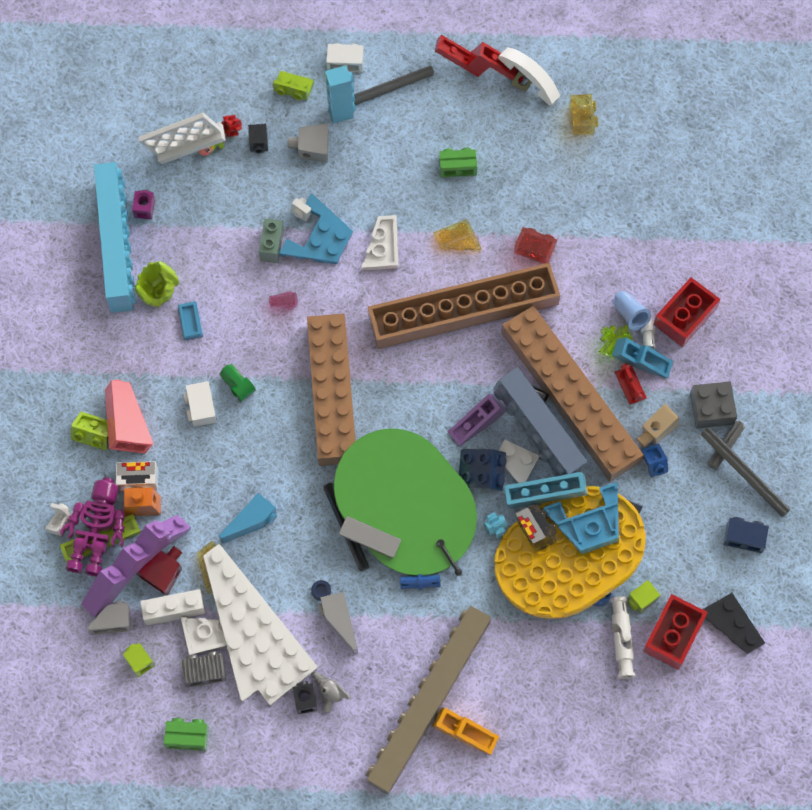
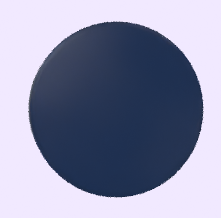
M324 580L316 581L311 588L312 596L316 600L321 601L320 597L331 595L330 584Z

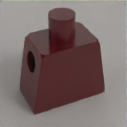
M175 546L167 554L161 550L139 570L137 576L165 596H168L182 571L181 564L177 562L182 552Z

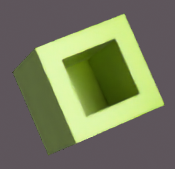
M647 580L629 593L627 599L632 610H637L641 614L657 602L661 595L651 582Z
M140 642L128 646L125 649L126 652L123 653V656L138 677L155 666Z

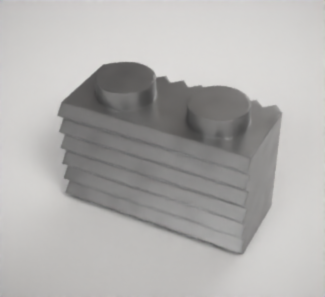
M209 652L203 657L190 655L186 657V660H182L186 688L227 681L224 658L218 652Z

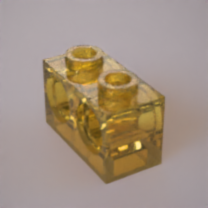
M592 94L570 95L569 109L572 134H594L595 127H598V117L594 115L596 101H593Z

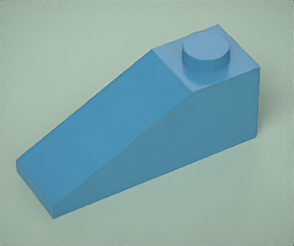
M258 493L219 535L220 541L224 544L261 529L267 523L270 525L277 517L276 507Z

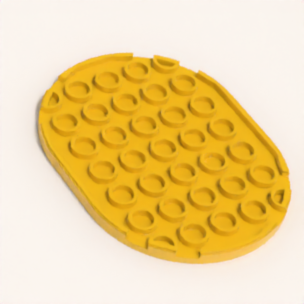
M587 486L588 495L542 503L534 510L536 513L541 511L549 524L546 527L547 532L543 533L545 538L533 543L522 523L518 520L505 532L496 549L494 559L495 576L502 593L516 608L535 617L547 619L564 618L586 610L627 581L642 561L646 546V535L643 521L635 507L626 498L618 494L619 542L581 554L545 514L544 507L561 502L567 518L605 506L600 493L601 487Z

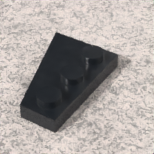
M733 593L703 609L708 612L705 619L717 630L719 629L725 634L729 640L746 654L765 644Z

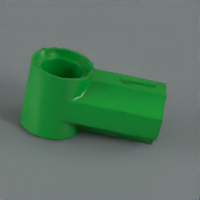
M227 364L219 373L220 377L231 388L233 395L238 397L239 402H242L256 391L251 381L247 377L244 378L233 364Z

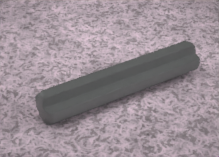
M736 421L723 439L730 449L745 429L743 422ZM715 451L708 461L709 467L717 470L724 458Z

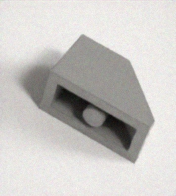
M116 601L111 605H107L88 626L90 634L131 631L129 604L124 601Z

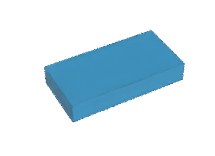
M197 302L179 304L178 309L184 340L203 337Z

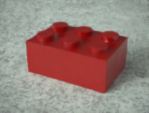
M690 277L656 315L653 325L681 347H684L717 310L721 299Z
M671 594L642 652L679 670L708 612Z

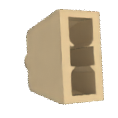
M664 404L643 424V434L637 438V441L644 448L651 441L655 445L658 444L678 427L679 417Z

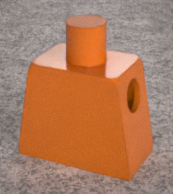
M151 487L124 489L123 511L125 517L132 514L134 516L161 515V496Z

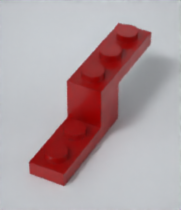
M442 34L437 38L434 52L477 77L487 69L492 68L513 80L519 71L515 66L510 70L498 59L501 52L484 42L480 43L470 52ZM524 76L518 79L519 84L523 81Z

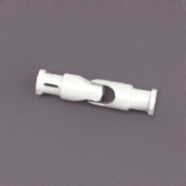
M624 596L610 599L613 607V615L611 617L615 657L619 667V674L617 676L619 679H632L636 675L633 672L632 665L634 656L630 633V617L626 608L628 599Z

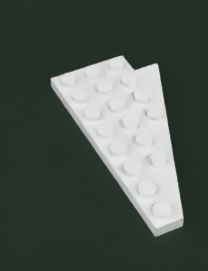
M218 544L203 557L240 699L244 702L255 692L259 691L271 706L289 692L292 687L296 686L297 683L303 681L318 669V666L222 546Z

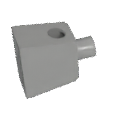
M328 124L300 127L299 137H288V148H298L299 158L328 162Z

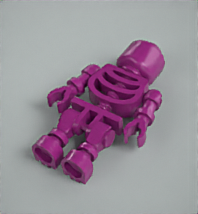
M104 477L102 480H97L94 483L91 493L93 501H86L85 505L81 502L76 503L72 515L67 519L68 523L60 531L63 537L64 533L70 530L68 538L69 540L72 539L75 525L79 523V517L84 526L90 529L89 532L76 530L77 538L74 539L73 543L74 553L70 557L72 560L67 561L65 568L68 572L82 573L83 564L80 563L83 559L82 554L88 548H91L93 557L90 558L91 564L86 565L85 574L91 577L98 576L102 570V567L99 566L102 563L101 558L107 549V544L105 543L110 541L108 535L98 534L99 531H107L113 528L114 535L111 539L113 548L117 539L121 541L120 547L123 548L124 546L122 532L125 530L123 526L125 513L123 510L116 511L113 506L116 502L119 487L111 478ZM86 517L90 519L92 523L86 521Z

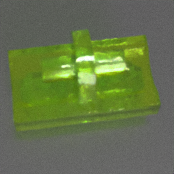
M624 324L623 327H618L615 332L616 328L613 325L610 328L603 327L600 330L603 335L600 340L605 342L608 339V341L598 352L602 355L607 353L615 359L612 354L617 339H633L627 331L629 329L627 324Z

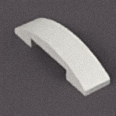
M512 48L505 49L498 56V59L510 70L515 66L540 89L537 95L549 106L560 97L552 79L530 57Z

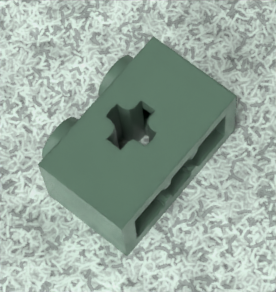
M264 219L258 251L260 261L279 262V252L284 234L283 221Z

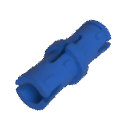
M418 574V576L400 577L401 590L441 588L440 575L422 576V574Z

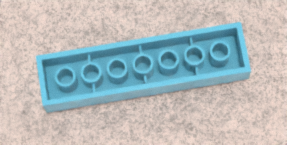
M116 162L95 164L94 171L106 300L111 313L134 310L133 304H136V295L133 290L135 281L131 271L133 270V262L130 259L132 250L128 239L130 237L129 226H127L129 219L125 207L127 204L126 194L124 193L125 180L122 170L118 169Z

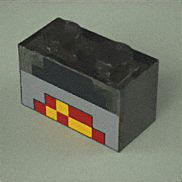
M537 503L515 513L517 523L535 553L556 543L555 534H557V531L552 523L549 524L547 522L548 516L543 508L540 509Z

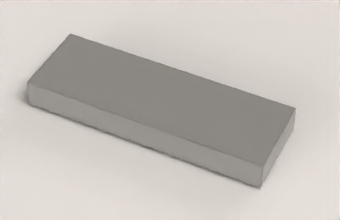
M348 516L339 532L340 536L392 559L401 542L399 538Z

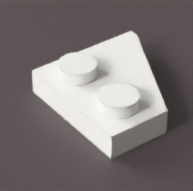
M504 440L499 451L506 452V471L517 483L527 482L539 459V455Z

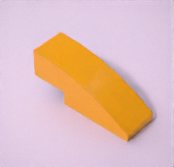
M446 707L439 709L431 726L489 755L492 754L500 737Z

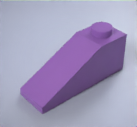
M488 394L457 422L448 433L461 446L499 419L506 412V405L502 400L499 401L494 394Z

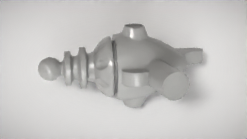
M318 672L312 674V677L315 678L314 681L319 686L322 701H326L323 711L330 713L334 702H341L343 698L351 699V696L335 680L327 679L326 676Z

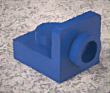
M660 444L641 449L650 477L668 472V459Z

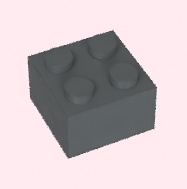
M731 381L692 386L690 398L696 429L734 425L737 419V412Z

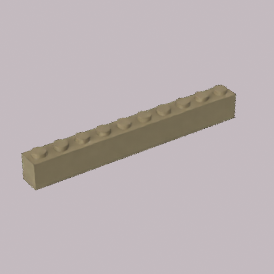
M471 605L468 610L464 609L459 617L460 624L458 627L454 626L449 634L451 639L448 644L444 643L439 651L441 656L438 661L434 660L428 669L430 671L427 678L423 677L418 686L420 691L417 696L413 694L408 702L410 707L407 713L402 712L397 721L399 723L396 731L392 729L387 738L389 743L386 748L382 747L376 756L378 758L375 766L371 765L366 773L368 777L367 783L387 795L391 792L491 622L490 616Z

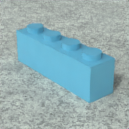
M346 66L325 71L327 104L332 122L337 123L354 118L353 111H356L354 104L355 97L353 92L355 90L352 72H348Z
M582 472L504 486L507 505L511 509L588 495L585 476Z

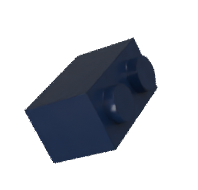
M741 517L729 518L723 545L763 553L766 547L769 526L764 525L760 521H744Z

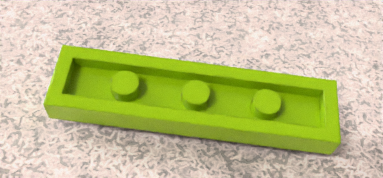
M134 515L125 517V521H123L125 530L122 532L123 540L141 533ZM113 528L107 531H99L98 534L108 535L110 539L109 543H105L107 548L112 546ZM74 539L60 545L66 563L68 560H72L70 557L74 553ZM117 539V541H115L114 545L117 544V543H120L121 541H119V539ZM91 548L83 552V558L93 554Z

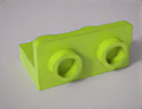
M280 71L277 80L273 81V90L282 96L289 95L296 100H308L314 80Z
M80 411L71 425V440L106 451L108 448L107 420Z

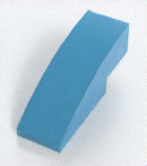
M628 338L617 339L612 354L614 358L664 378H668L673 364V360L646 345L641 346Z

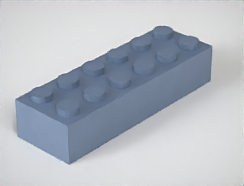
M518 367L497 381L493 387L494 395L506 405L507 413L510 416H514L517 420L518 428L522 432L525 431L528 435L529 443L539 450V455L543 462L550 465L554 477L572 474L587 462L586 458Z

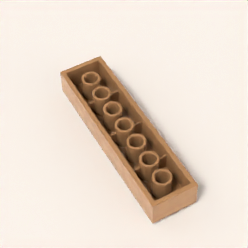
M345 313L307 317L319 466L338 465L346 450L356 441Z

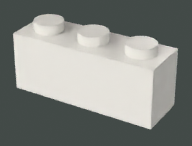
M200 589L141 601L143 620L146 626L181 619L180 617L206 614Z

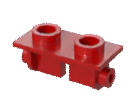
M625 363L620 366V370L614 371L629 405L647 399L632 366H628Z

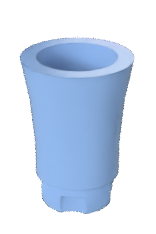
M620 291L615 295L612 302L631 330H640L649 323L651 319L650 310L642 306L631 294H628L626 291Z

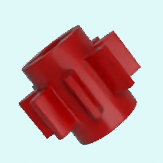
M236 115L223 116L224 121L221 124L223 125L226 137L238 136V131L242 130L241 120L236 118Z

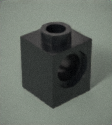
M248 125L250 152L260 154L268 151L267 125Z
M304 681L292 687L297 714L318 711L313 683L308 684L307 681ZM302 693L310 694V698L307 701L299 699Z

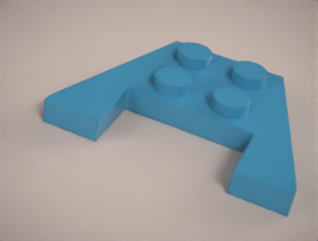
M310 194L305 204L311 207V214L320 218L305 247L286 239L279 252V256L295 257V259L304 258L315 262L337 264L353 231L315 195Z
M616 482L600 488L605 506L567 518L561 502L544 507L545 514L581 554L619 542L618 487Z

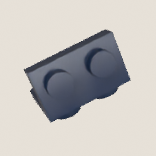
M462 449L459 476L464 480L468 488H486L503 491L505 483L504 470L507 461L506 452L495 449Z

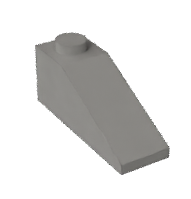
M344 592L320 597L321 604H318L320 616H325V621L354 654H358Z

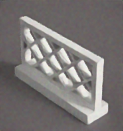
M205 113L197 114L138 137L139 142L157 156L160 164H165L225 141L223 125L220 122L215 123Z

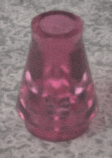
M290 290L277 295H271L269 297L270 306L293 309V307L298 305L297 293Z

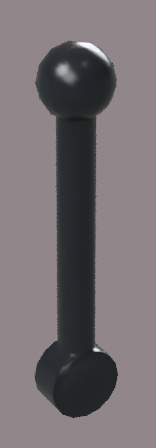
M438 540L437 546L443 550L453 566L455 575H462V570L456 566L445 548L444 540Z

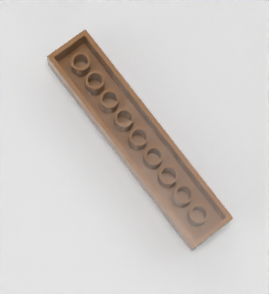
M546 263L368 306V317L377 349L516 316L533 305L537 310L557 306L560 301V293L551 265Z
M534 305L502 324L501 333L542 390L549 393L548 398L609 482L642 462L644 454Z

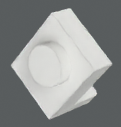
M296 198L292 203L291 212L297 218L306 222L312 215L311 207L305 204L307 200L304 198H300V200Z
M51 503L50 507L56 513L45 529L49 533L61 536L60 531L68 523L67 519L72 514L66 505Z

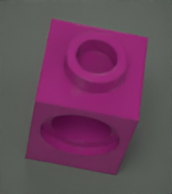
M148 190L135 191L132 206L134 218L152 220L155 207L154 193Z

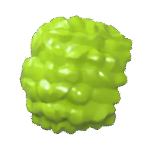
M149 262L147 267H143L142 272L137 275L138 280L136 281L135 291L138 297L147 305L159 307L173 297L174 287L179 285L178 276L164 262Z

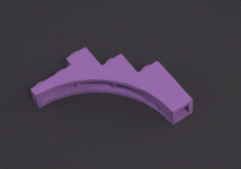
M178 515L163 522L156 520L145 525L136 542L122 548L114 564L99 572L81 605L94 618L97 617L107 605L113 603L122 589L145 564L166 546L187 534L191 527Z

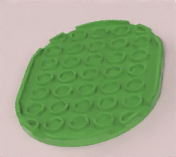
M381 429L368 433L356 440L342 456L334 478L336 505L342 518L345 520L347 516L401 539L393 559L367 548L379 562L391 570L410 576L439 573L452 566L443 550L437 546V541L440 539L444 540V546L455 563L464 555L476 531L477 511L475 501L467 484L432 443L422 436L407 430Z

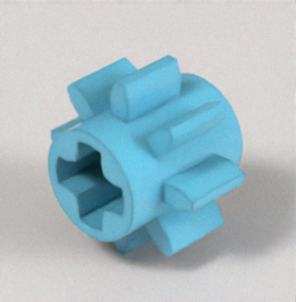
M495 512L487 515L484 527L489 536L495 534L496 538L504 535V529L508 528L502 514L496 515Z

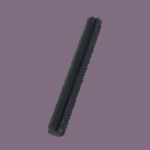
M333 483L325 484L323 486L340 528H342L345 520L342 518L336 505ZM345 538L359 571L367 570L369 564L360 544Z

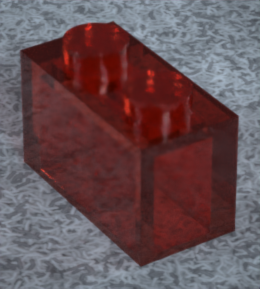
M523 227L516 241L514 253L543 264L550 263L558 239L549 234H541L533 228Z

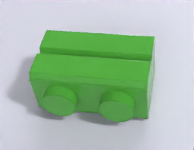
M465 147L461 150L447 148L439 151L440 177L477 176L476 149Z
M172 718V721H166L164 747L166 749L207 751L209 726L201 719L184 722L182 718Z

